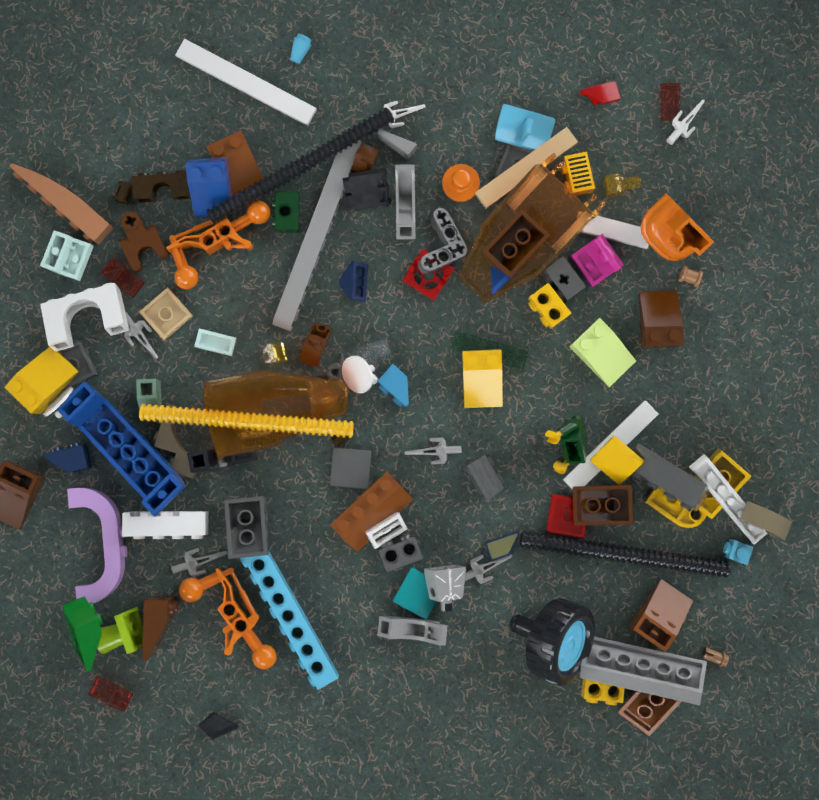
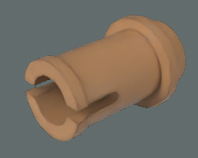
M705 647L704 653L707 654H703L702 659L716 663L719 667L727 666L729 656L725 652L720 653Z

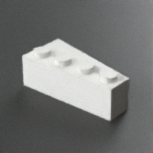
M149 511L122 513V537L133 536V539H145V536H153V539H164V536H172V539H184V536H191V539H203V535H208L209 511H161L156 517Z

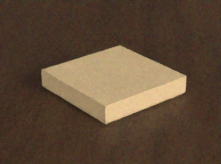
M168 287L139 311L164 341L193 317Z

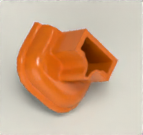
M667 193L642 218L640 225L641 235L660 256L667 260H683L694 252L700 256L714 243L708 234Z

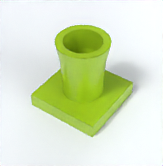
M138 607L114 616L116 624L100 627L102 635L97 649L101 654H106L124 645L127 654L143 647V622Z

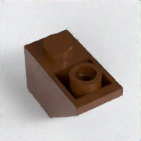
M362 143L355 154L351 173L374 170L380 150Z
M314 322L303 343L299 362L318 367L332 328Z

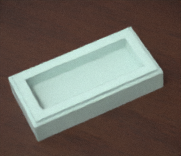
M199 329L194 347L232 356L237 338Z

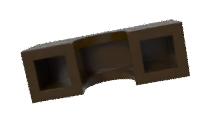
M178 170L170 174L160 171L156 175L138 173V176H132L133 199L137 203L156 202V192L163 186L171 188V196L174 200L191 199L186 171Z

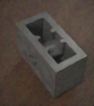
M564 256L543 272L545 282L550 285L552 284L557 295L565 303L586 288V285ZM561 278H566L567 280L565 283L562 284L559 282Z

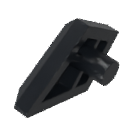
M213 712L199 724V727L213 740L238 729L239 725Z

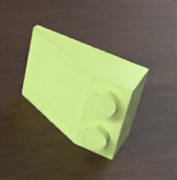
M601 318L597 319L569 346L608 387L636 362L620 339Z

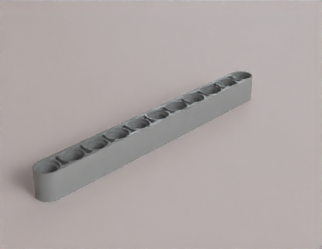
M359 140L357 144H352V147L348 146L347 150L343 149L342 153L338 152L337 156H335L273 319L274 326L288 331L293 329L291 327L292 323L296 321L300 310L298 309L300 303L302 304L306 295L305 289L309 286L312 279L313 268L317 266L320 258L318 256L319 252L323 250L326 234H329L333 224L332 218L336 216L339 200L344 195L342 178L349 177L348 174L351 173L355 154L363 141Z

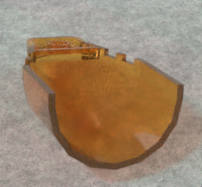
M258 370L205 380L203 387L204 406L207 411L213 409V411L219 410V412L225 410V412L231 411V413L237 411V413L243 412L244 414L249 412L250 414L256 413V415L261 413L262 415L268 414V416L274 414V416L280 415V417L286 415V417L292 416V418L298 416V418L304 417V419L310 417V419L316 418L319 420L322 418L326 420L341 416L348 410L347 385L339 378L325 380L324 378L278 371ZM214 425L208 426L218 458L274 447L281 444V441L290 436L293 438L298 435L297 433L294 434V431L282 433L281 430L279 432H275V430L270 432L269 429L266 431L260 429L258 431L257 428L254 430L248 428L246 430L245 427L233 429L232 426L230 428L226 426L221 428L220 425L218 427H214Z

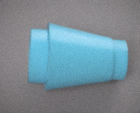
M302 34L294 37L289 60L300 64L312 46L310 44L312 40Z

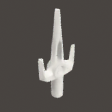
M702 100L681 122L678 119L682 111L677 114L672 122L675 130L667 139L669 144L673 145L680 135L688 138L695 130V127L687 132L688 125L705 100Z
M398 101L384 104V108H388L394 117V123H389L390 128L404 125V122L395 123V119L425 108V104L392 110L390 107L398 104ZM407 111L402 114L396 115V113Z

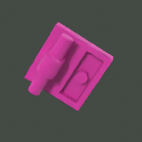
M603 234L570 256L591 287H594L624 265Z

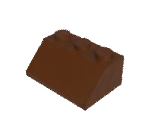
M521 209L482 251V257L494 268L511 278L550 237V234Z

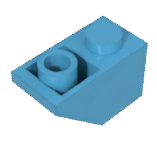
M392 364L377 381L380 384L378 388L386 395L388 393L393 395V401L398 406L402 407L404 405L407 407L409 405L407 376Z

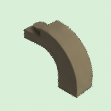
M747 501L740 517V521L770 534V537L779 538L784 541L792 525V522L787 518Z

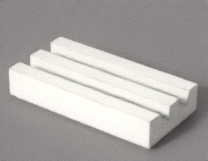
M396 512L365 531L372 543V547L377 549L382 544L407 530V527L400 513ZM399 524L401 525L400 527L390 532L386 536L382 537L378 541H375V539L379 538L383 534L388 533L389 531H391V529L395 528Z

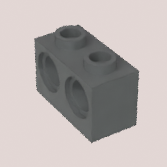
M410 534L400 537V541L393 544L392 541L381 545L382 548L379 549V553L386 572L423 559L415 536L411 537ZM408 543L413 544L415 547L414 552L411 554L405 553L403 549ZM389 550L395 551L397 554L396 559L388 560L385 556L386 552Z

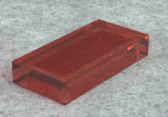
M661 83L660 121H673L680 112V83Z

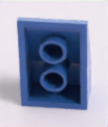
M227 158L189 159L185 163L187 183L195 217H207L208 208L212 209L213 205L216 207L217 203L221 204L223 203L222 200L225 199L226 201L229 196L231 197Z

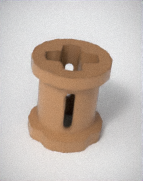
M684 265L678 281H685L693 284L694 287H698L703 271H695Z

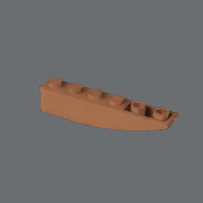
M15 164L9 166L14 170L13 175L21 182L25 180L29 183L27 187L33 193L39 192L42 195L40 199L48 206L54 205L57 208L55 212L63 219L67 217L70 220L69 225L76 231L81 229L85 233L83 237L91 244L94 241L99 245L114 229L82 199L65 187L32 170Z

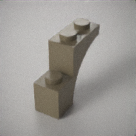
M165 421L159 422L161 426L154 435V447L176 453L170 461L171 466L179 475L196 479L198 472L191 473L187 457L188 452L181 446L177 438L175 423L172 424L171 421L169 423H165Z

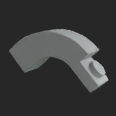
M379 616L377 636L387 639L419 640L442 646L446 645L448 625L427 619Z

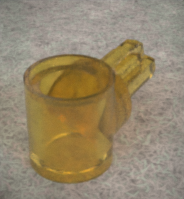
M610 174L603 177L607 197L613 194L619 196L624 193L625 189L638 188L642 184L640 176L623 178L620 174Z

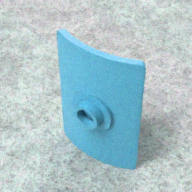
M503 104L497 123L495 140L534 151L551 139L556 120L553 117Z

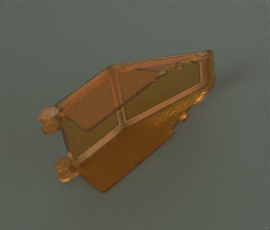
M554 153L541 164L534 165L482 222L477 238L474 240L473 247L458 277L484 303L540 275L598 216L606 205L603 201L592 212L588 206L596 200L597 194L592 195L585 204L579 200L555 176L564 165L562 161L550 172L546 167L554 161L556 157ZM522 209L546 230L550 237L521 266L520 270L493 295L491 293L490 267L493 266L482 257V251Z

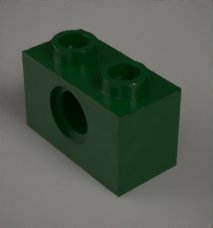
M275 191V197H272V209H275V216H272V228H275L277 233H300L299 192ZM290 209L291 212L288 216H282V210Z

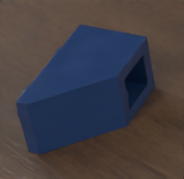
M81 443L70 444L69 448L62 450V447L50 449V453L44 454L47 460L66 472H77L92 468L88 448L85 445H81Z

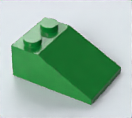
M83 596L62 605L74 649L86 671L89 672L92 669L102 635L100 625L103 622L99 613L95 614L96 610L93 603H88L86 597Z

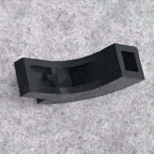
M253 441L187 453L191 473L214 470L257 460Z

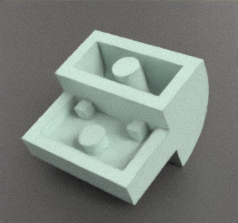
M54 231L40 266L57 274L80 281L94 246L69 235Z

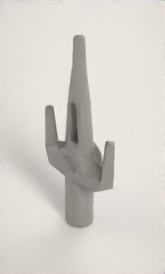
M126 312L129 331L124 333L125 339L130 346H133L134 344L130 337L135 336L157 360V354L141 330L143 326L149 332H152V329L144 320L134 323ZM139 335L143 337L146 344L139 338Z
M430 438L432 442H439L438 446L405 451V455L439 456L440 460L431 462L433 465L446 463L447 454L462 453L461 445L446 446L444 438ZM436 450V452L424 453V451Z
M199 548L185 552V562L172 566L171 569L173 574L188 570L192 577L206 574V571L196 572L197 567L228 554V552L223 551L193 558L191 555L199 551ZM209 558L206 561L198 563V560Z
M510 554L482 565H478L476 562L484 558L483 555L470 560L472 570L465 573V581L476 577L480 584L492 580L493 576L483 578V574L512 558V555ZM492 563H495L494 565L490 566L489 568L483 569V567H485V566H487V565H490V564H492Z

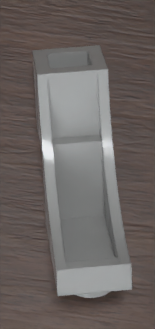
M395 165L396 239H416L415 165Z

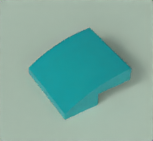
M411 567L393 599V602L424 619L428 618L437 602L429 598L425 574Z

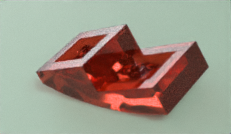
M114 258L110 260L101 272L133 298L145 284L143 280Z
M97 675L88 692V696L106 702L107 706L125 712L133 693Z

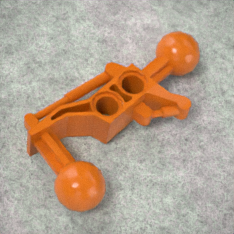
M256 200L253 204H249L246 214L231 223L228 218L224 217L222 218L223 221H217L218 224L200 235L185 236L214 225L211 219L175 236L171 235L169 237L171 245L166 248L173 255L177 266L174 275L177 286L181 289H192L196 286L199 279L196 269L188 266L183 252L185 249L191 247L204 249L209 255L224 246L228 251H231L233 248L251 251L253 244L241 238L237 232L251 223H266L271 212L268 204ZM225 229H230L228 235H222V232ZM208 239H214L211 245H206Z
M217 568L215 569L216 572L199 580L190 577L181 582L179 595L184 601L190 603L199 600L204 590L221 582L224 587L223 603L217 610L228 624L223 628V633H225L224 653L230 655L233 652L235 643L242 636L253 651L252 661L257 668L265 670L275 664L277 660L275 649L270 645H263L252 630L259 620V614L256 613L245 590L242 589L233 568L225 571ZM230 574L251 615L249 618L235 600L233 585L226 577ZM227 604L234 606L235 612L233 615L225 612ZM239 620L246 622L247 627L243 631L239 630L236 626ZM231 630H233V634H232V637H231V640H230V639H229V632H230Z

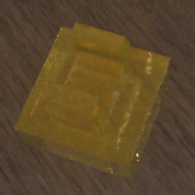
M270 343L266 345L263 353H267L269 359L265 360V363L274 364L287 361L283 343Z

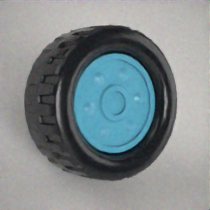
M563 598L554 599L547 603L535 620L517 614L512 617L509 624L513 633L516 632L518 635L527 638L526 663L530 672L558 686L571 683L579 675L582 660L586 657L588 660L594 642L595 620L592 612L587 607Z

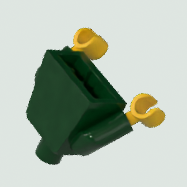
M576 415L572 419H566L564 425L557 432L548 430L545 433V436L549 437L546 441L552 444H557L561 437L565 461L562 463L557 460L553 464L555 472L564 474L568 465L586 463L588 437L585 422L581 416Z

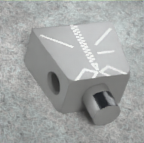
M447 565L424 568L429 598L440 602L441 611H452V600L463 597L466 567Z

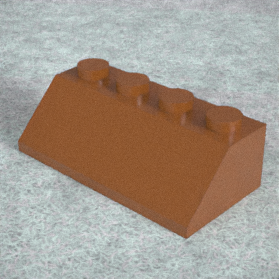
M386 472L330 526L358 552L369 542L365 531L392 514L400 513L413 498Z

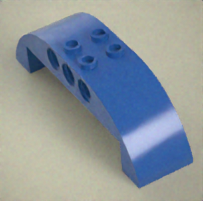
M85 381L56 409L67 422L79 427L143 498L141 503L154 517L185 488V483L180 475L147 438L114 405Z

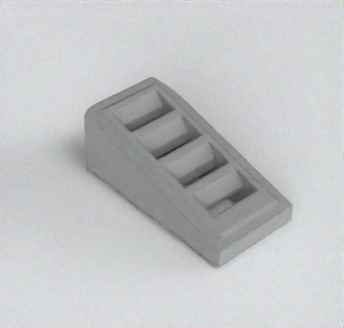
M381 129L378 132V139L406 160H409L417 149V144Z

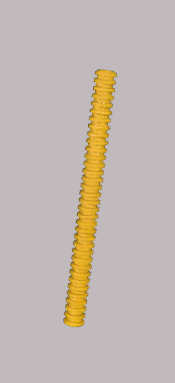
M142 404L139 410L140 420L144 421L146 419L148 422L151 420L157 422L159 420L160 423L163 421L169 423L171 421L172 424L175 422L178 424L183 422L185 425L187 423L190 425L195 423L197 426L208 424L209 427L212 425L218 427L220 425L221 428L224 426L230 428L232 426L233 429L245 427L246 430L248 428H251V430L257 428L258 431L260 429H263V431L269 429L270 432L273 430L279 432L281 430L282 433L294 431V434L306 432V435L318 433L319 436L321 434H324V436L330 434L331 437L333 435L337 437L342 435L343 438L346 436L352 438L354 429L353 421L349 423L347 420H344V422L338 420L337 422L335 419H332V421H329V419L323 420L322 418L319 420L316 418L310 419V417L304 419V417L298 418V416L292 418V416L286 417V415H283V417H280V415L274 416V414L268 416V414L262 415L259 413L256 415V413L250 414L249 412L244 414L243 412L237 413V411L231 413V411L225 412V410L219 412V410L213 411V409L207 411V409L201 410L200 408L195 410V408L189 409L185 407L183 409L182 407L176 408V406L171 408L170 406L164 407V405L158 407V405L152 406V404H148V406Z

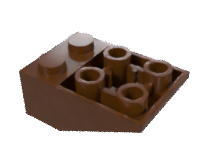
M3 461L0 466V521L21 530L46 477L15 462Z

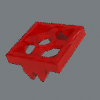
M422 249L402 281L435 301L455 269L447 265L441 268L443 272L442 280L436 277L435 271L433 272L434 278L432 280H425L423 273L418 269V261L429 252ZM415 271L421 274L422 281L419 285L414 278ZM431 282L438 285L432 289L424 288L427 283Z

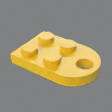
M653 489L644 501L670 521L684 528H693L700 525L707 516L698 509L700 517L696 520L692 519L691 511L689 512L680 506L681 502L676 499L671 501L663 495L664 492L660 489Z

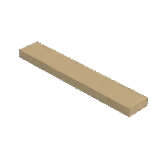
M567 127L475 192V195L485 209L489 208L536 174L541 167H546L575 146L578 141Z

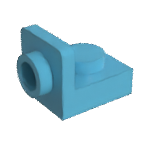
M730 539L724 545V557L748 565L753 547Z

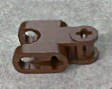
M134 212L123 214L121 225L127 237L119 240L131 268L135 272L143 269L140 256L148 248L154 249L163 260L169 257L168 250L155 224L146 227L138 214ZM132 219L135 220V221H134V226H131V225H130V224H131V221H130V220H132Z

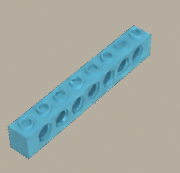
M269 550L268 555L240 558L244 567L250 569L252 573L250 578L253 583L259 585L261 589L259 593L264 602L268 601L272 617L278 619L281 633L289 638L290 642H288L290 649L293 653L296 652L298 654L299 665L303 670H307L309 674L307 678L311 686H316L317 690L338 679L339 674ZM257 559H261L264 562V568L261 570L255 566ZM266 576L274 579L273 586L265 584L264 579ZM276 593L283 595L284 601L282 603H277L274 600ZM284 611H291L293 613V619H285L283 615ZM294 628H301L303 635L296 637L293 634ZM310 645L313 648V652L306 654L303 651V646ZM320 662L323 668L320 671H316L313 669L312 663Z

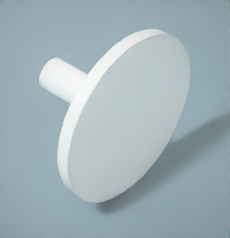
M350 356L343 362V379L352 391L356 393L367 392L372 384H376L379 380L372 373L375 371V367L372 364L368 365L363 358Z
M70 386L64 390L46 408L43 415L46 417L54 412L69 397L73 388ZM58 411L55 412L57 418L62 417Z

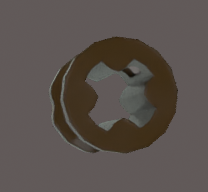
M118 181L119 187L112 199L128 205V199L133 190L132 185Z

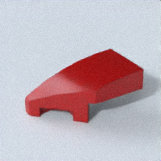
M615 81L592 86L579 92L582 97L586 96L591 99L594 105L613 103L621 99Z

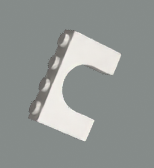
M106 283L101 287L89 288L77 294H68L63 298L50 299L40 304L47 342L55 352L74 347L70 323L73 316L79 310L86 307H96L101 310L104 328L110 336L129 331L121 291L115 283Z

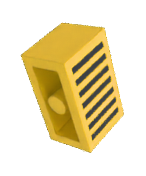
M587 152L564 156L562 163H560L561 173L566 176V181H564L566 193L569 192L570 197L592 193L595 185Z

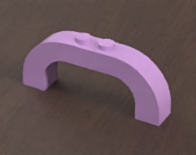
M92 488L67 489L69 508H90L98 514L102 524L105 560L104 573L95 583L75 586L76 599L85 596L88 603H96L111 595L119 586L124 575L127 547L123 544V538L125 537H122L121 516L115 503L101 491Z

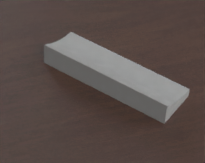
M594 637L588 660L587 657L582 660L580 678L700 706L707 661Z

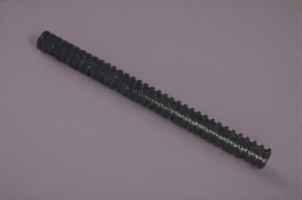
M385 107L384 111L380 110L378 114H373V117L369 116L368 120L364 119L363 123L359 122L357 126L353 125L352 129L348 128L347 132L343 131L342 135L338 134L336 138L332 137L331 141L327 140V143H322L321 147L317 146V149H311L310 153L306 152V155H301L300 159L296 158V161H290L291 164H285L286 167H280L279 171L275 170V173H269L270 176H264L265 179H259L258 183L255 181L254 185H249V188H243L244 191H238L237 195L234 193L233 197H228V200H222L223 203H217L216 207L213 205L212 209L208 208V216L213 224L216 225L217 221H223L222 218H228L229 214L232 216L233 212H238V209H244L243 206H249L250 202L253 204L254 200L258 201L259 197H264V194H270L271 190L274 192L275 188L279 189L280 185H285V182L289 183L291 179L295 180L296 176L300 177L301 173H306V170L310 171L312 167L316 168L317 164L321 165V162H326L327 158L331 159L333 155L337 156L338 152L342 153V150H347L348 146L352 147V144H357L359 140L363 141L364 137L368 138L369 134L373 135V132L379 131L378 129H384L383 126H389L390 122L394 123L392 113Z
M523 531L520 537L521 548L526 546L527 549L533 547L534 550L538 548L540 551L544 549L545 551L550 550L551 552L556 551L563 554L567 552L569 555L574 553L575 556L580 554L581 557L586 555L588 558L592 556V558L598 557V559L604 558V560L610 559V561L615 559L616 562L622 560L623 563L628 561L629 564L634 562L636 565L640 563V565L646 564V566L652 565V567L658 566V568L663 566L664 569L669 567L670 570L675 568L677 571L681 569L683 572L687 570L690 573L693 571L694 573L699 572L700 574L705 573L712 576L717 574L718 577L723 575L725 578L730 575L731 564L727 560L724 562L723 560L718 561L717 559L712 560L705 557L700 559L699 556L694 558L693 555L688 557V555L684 554L682 556L680 553L676 555L673 552L670 554L669 552L664 553L663 551L658 552L651 549L646 551L645 548L640 550L639 547L634 549L632 546L628 548L625 545L624 547L622 545L616 546V544L610 545V543L605 545L603 542L598 544L597 541L592 543L591 540L586 542L584 539L580 541V539L574 540V538L568 539V537L562 538V536L557 538L556 535L551 537L550 534L544 536L543 533L538 535L537 532L532 534L530 531L529 533Z

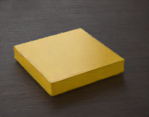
M613 436L590 459L595 466L618 485L625 481L644 462L640 456L616 436Z

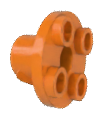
M457 164L450 167L442 179L444 193L448 198L456 202L471 200L480 187V179L477 172L465 164Z

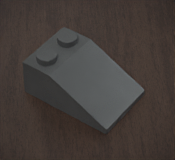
M482 455L464 466L483 500L488 501L504 489L502 484L505 482L500 473H495L493 469L495 464L490 456Z
M259 496L224 500L228 559L268 555L267 498Z

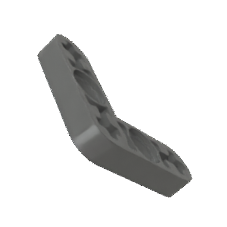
M437 208L430 216L431 223L444 247L424 255L418 261V269L424 274L432 273L463 258L467 253V246L449 213L444 208ZM437 215L442 216L443 219H438ZM445 230H450L453 233V238H448L445 235ZM455 249H461V252H456L452 255L451 252ZM438 254H445L447 261H441ZM434 260V263L430 266L424 265L425 262L428 263Z

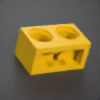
M549 283L528 298L530 308L540 314V321L545 327L549 326L550 329L571 314ZM538 296H545L547 303L540 304L537 299ZM549 311H556L558 319H551Z
M583 679L581 696L589 703L605 701V704L617 705V703H623L624 688L617 687V691L610 695L608 694V689L612 685ZM597 684V690L592 693L589 692V686Z

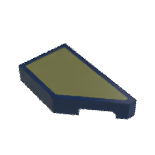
M519 531L485 542L491 561L510 555L519 536Z

